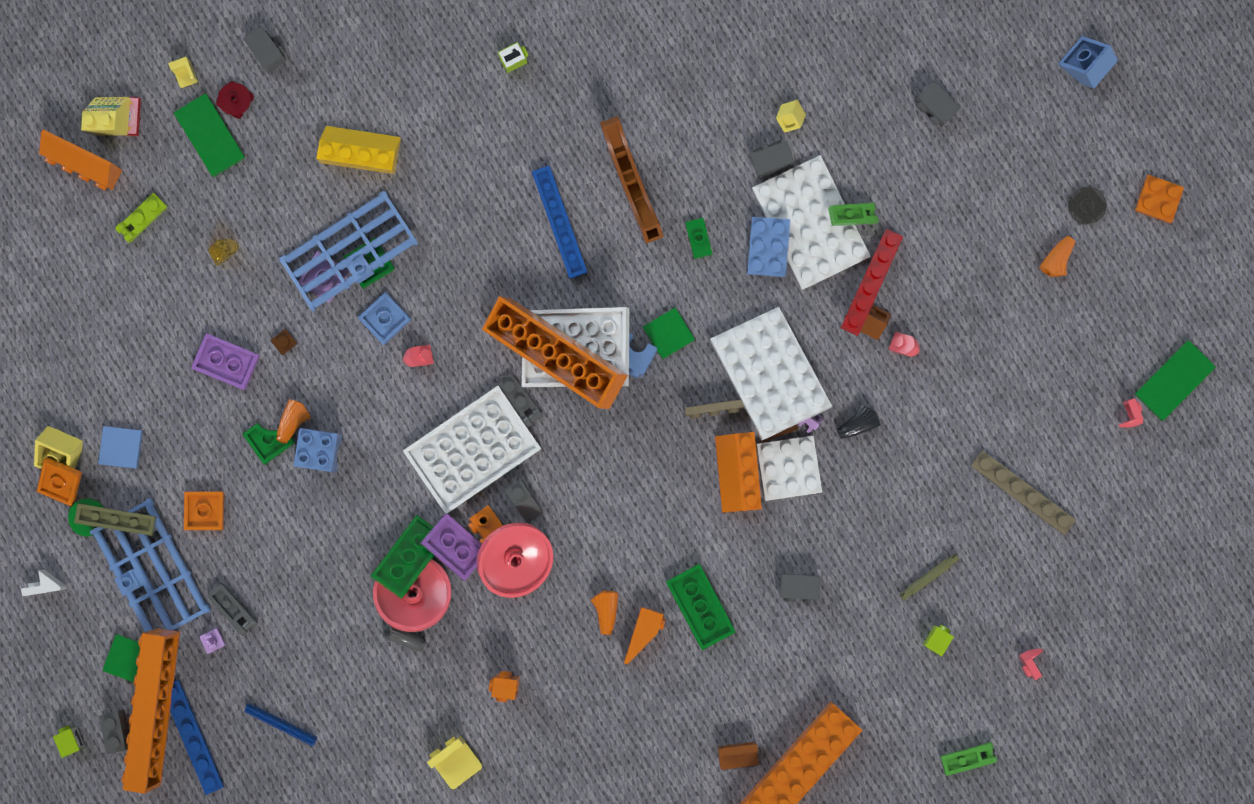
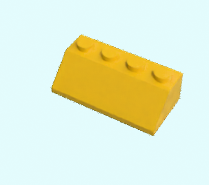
M326 126L319 140L316 159L323 164L395 174L401 137Z

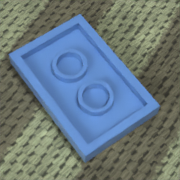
M752 217L747 274L786 277L790 219Z

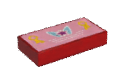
M129 97L128 135L123 136H139L141 98Z

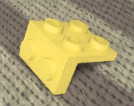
M459 736L457 739L455 737L449 739L445 743L446 747L441 751L439 748L429 755L430 759L427 761L431 769L433 767L437 769L451 789L457 788L482 768V763L462 736Z

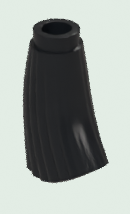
M860 404L856 414L836 430L840 439L850 438L881 426L876 411Z

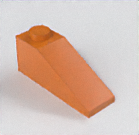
M641 606L624 664L628 665L658 634L659 629L663 630L666 621L663 618V613Z

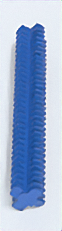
M251 703L246 705L245 713L260 721L262 720V722L264 721V723L266 722V724L268 723V725L288 735L290 734V736L292 735V737L294 736V738L296 737V739L305 742V744L307 743V745L309 744V746L311 745V747L314 746L317 737L311 736V733L309 734L307 731L304 733V731L302 732L303 729L300 731V728L298 729L296 726L293 727L294 725L292 724L289 725V723L283 722V719L274 717L275 715L272 716L268 712L265 713L266 710L264 711L263 709L261 711V709H257L258 706L255 708V705L253 706Z

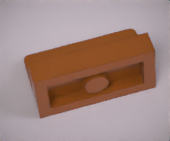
M872 305L860 332L878 340L886 328L891 314Z
M756 742L717 746L721 770L756 766L759 764Z

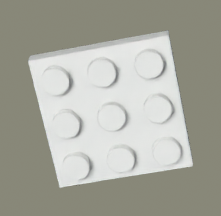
M814 436L756 444L765 501L822 493Z

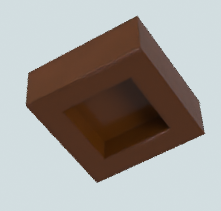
M286 329L270 340L282 356L298 344Z

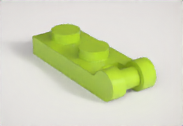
M152 193L123 222L119 223L115 230L119 234L122 233L125 236L124 239L131 243L168 206L155 193ZM130 225L135 228L131 232L127 229Z

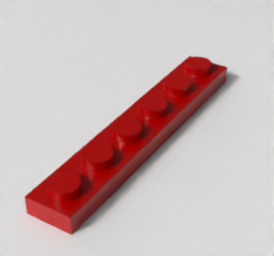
M885 229L843 320L841 329L856 336L860 334L903 236Z

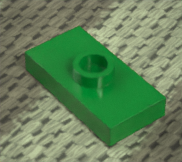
M704 218L685 222L693 258L698 259L713 255Z

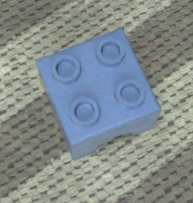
M629 332V375L638 379L639 376L643 377L657 353V347L648 343L642 352H634L630 348L633 334Z
M299 428L293 466L337 473V453L341 445L342 434Z

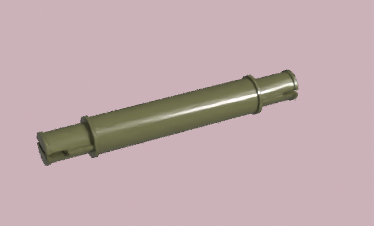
M954 553L948 559H944L910 586H907L908 588L900 593L899 596L905 601L912 594L915 595V593L951 568L950 566L959 560L958 556Z

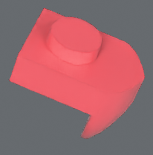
M895 332L889 350L913 357L920 352V346L914 337Z
M430 345L409 348L403 356V362L409 367L434 364Z
M1135 398L1124 401L1123 404L1130 420L1118 426L1129 428L1143 424L1140 403Z
M1033 649L1019 655L1024 665L1022 667L1023 672L1027 677H1031L1034 680L1042 677L1035 665L1033 658L1042 653L1043 649Z

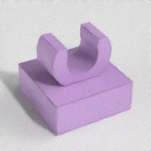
M817 414L800 422L799 426H802L803 423L808 424L809 428L806 432L809 433L812 429L816 430L824 418Z
M219 628L200 636L207 654L226 646Z

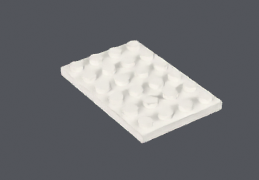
M821 155L752 187L766 218L791 220L788 263L801 290L871 257L855 225H831L828 208L832 205L845 204Z
M628 307L530 310L626 373L628 377L623 386H629ZM522 357V387H566Z
M779 307L710 339L761 440L832 407Z
M497 386L407 447L403 452L445 514H448L541 450V447L499 386Z

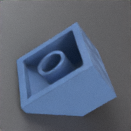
M1082 36L1058 65L1082 85L1094 89L1118 59L1110 45Z

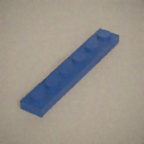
M550 165L532 171L569 279L587 274V269Z
M177 680L172 688L170 712L205 795H208L225 786L180 680Z

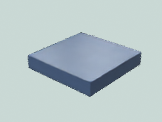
M386 292L357 317L383 345L390 341L412 320Z
M103 426L98 464L138 469L143 431Z

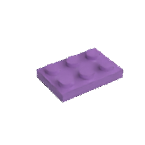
M206 333L191 369L246 390L260 355Z
M446 513L421 541V544L465 581L477 567V556L481 544Z

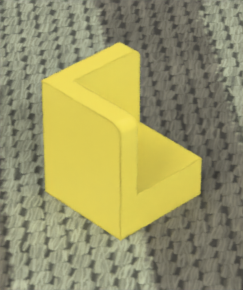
M187 57L168 63L171 71L176 75L181 88L198 82L192 63Z
M794 100L780 106L776 119L785 133L801 128L806 114L799 101Z

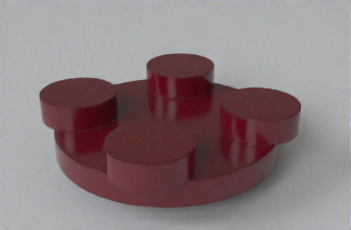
M231 81L219 91L216 105L224 113L239 119L249 109L251 102L254 100V95L244 85Z

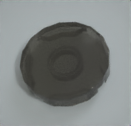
M1090 186L1081 187L1069 197L1068 212L1072 219L1080 224H1093L1099 221L1106 212V199L1103 193L1096 188Z

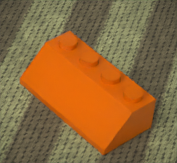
M44 129L42 130L39 154L45 157V162L53 166L58 163L62 165V170L70 174L74 171L79 174L78 178L86 182L92 180L96 182V187L104 191L106 188L113 190L122 169Z
M755 432L715 436L722 513L762 509Z

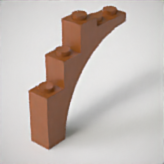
M615 116L600 122L611 162L617 172L632 215L645 243L663 238L660 223L637 171L619 117Z

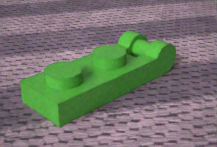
M875 203L832 205L828 208L832 226L873 225L879 222L878 216L875 215L874 211L876 210Z
M987 742L941 755L940 759L945 775L948 776L996 763L997 757L992 750L994 748L993 743ZM985 751L986 757L982 758L980 752Z

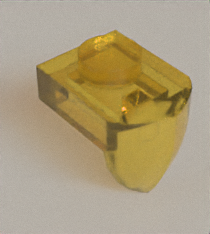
M223 238L217 240L207 250L215 265L218 266L238 251L239 243L232 239Z

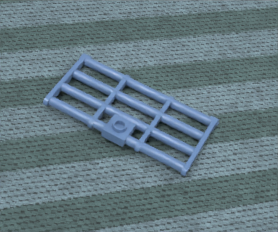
M383 190L378 194L379 196L353 213L349 212L348 216L319 235L315 234L311 240L288 255L284 254L279 258V262L285 267L312 312L344 289L348 290L349 286L355 282L359 284L375 274L373 272L375 269L385 266L384 263L412 245L416 246L418 244L390 201L386 191ZM386 200L391 209L360 228L356 219ZM396 215L400 224L372 242H369L365 234ZM352 222L357 231L326 250L321 242ZM403 230L407 232L410 237L383 256H378L375 248ZM362 237L366 246L335 265L331 256ZM318 244L323 253L292 272L288 263ZM372 252L376 260L368 264L364 255ZM327 259L332 268L304 286H301L297 278ZM347 267L352 276L345 280L340 271ZM337 274L341 283L311 302L306 293Z
M152 498L147 499L128 512L135 513L145 507L149 515L157 516L155 526L162 539L152 544L147 535L138 534L145 548L134 553L124 532L113 529L127 558L119 562L116 561L101 533V530L105 528L97 527L90 531L110 565V571L113 570L116 576L114 580L123 596H127L130 602L129 606L135 611L145 632L153 630L139 602L150 598L167 630H174L200 615L209 613L211 610L209 604L205 603L191 576L192 572L188 571L171 539L173 538L172 535L168 534L154 508L155 503ZM165 543L181 573V576L173 580L170 579L154 547ZM145 552L150 556L164 585L155 590L137 558ZM130 561L134 569L123 574L120 566ZM182 579L185 580L201 610L190 616L174 586L176 582ZM143 586L147 594L137 599L133 591ZM167 588L183 618L181 622L175 625L172 624L156 594Z

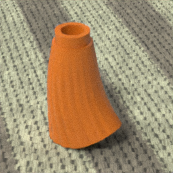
M1070 236L1063 238L1047 255L1039 269L1049 277L1066 276L1067 262L1076 243L1075 240Z
M288 400L279 423L277 441L287 444L297 428L311 419L303 403Z
M603 590L590 601L597 610L600 634L611 635L616 620L618 592Z

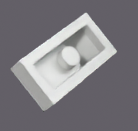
M39 570L40 582L29 583L28 588H22L21 592L22 596L66 590V585L46 570Z

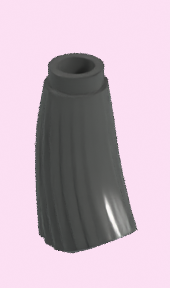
M388 624L382 633L384 639L421 652L426 644V641L415 632L401 631Z

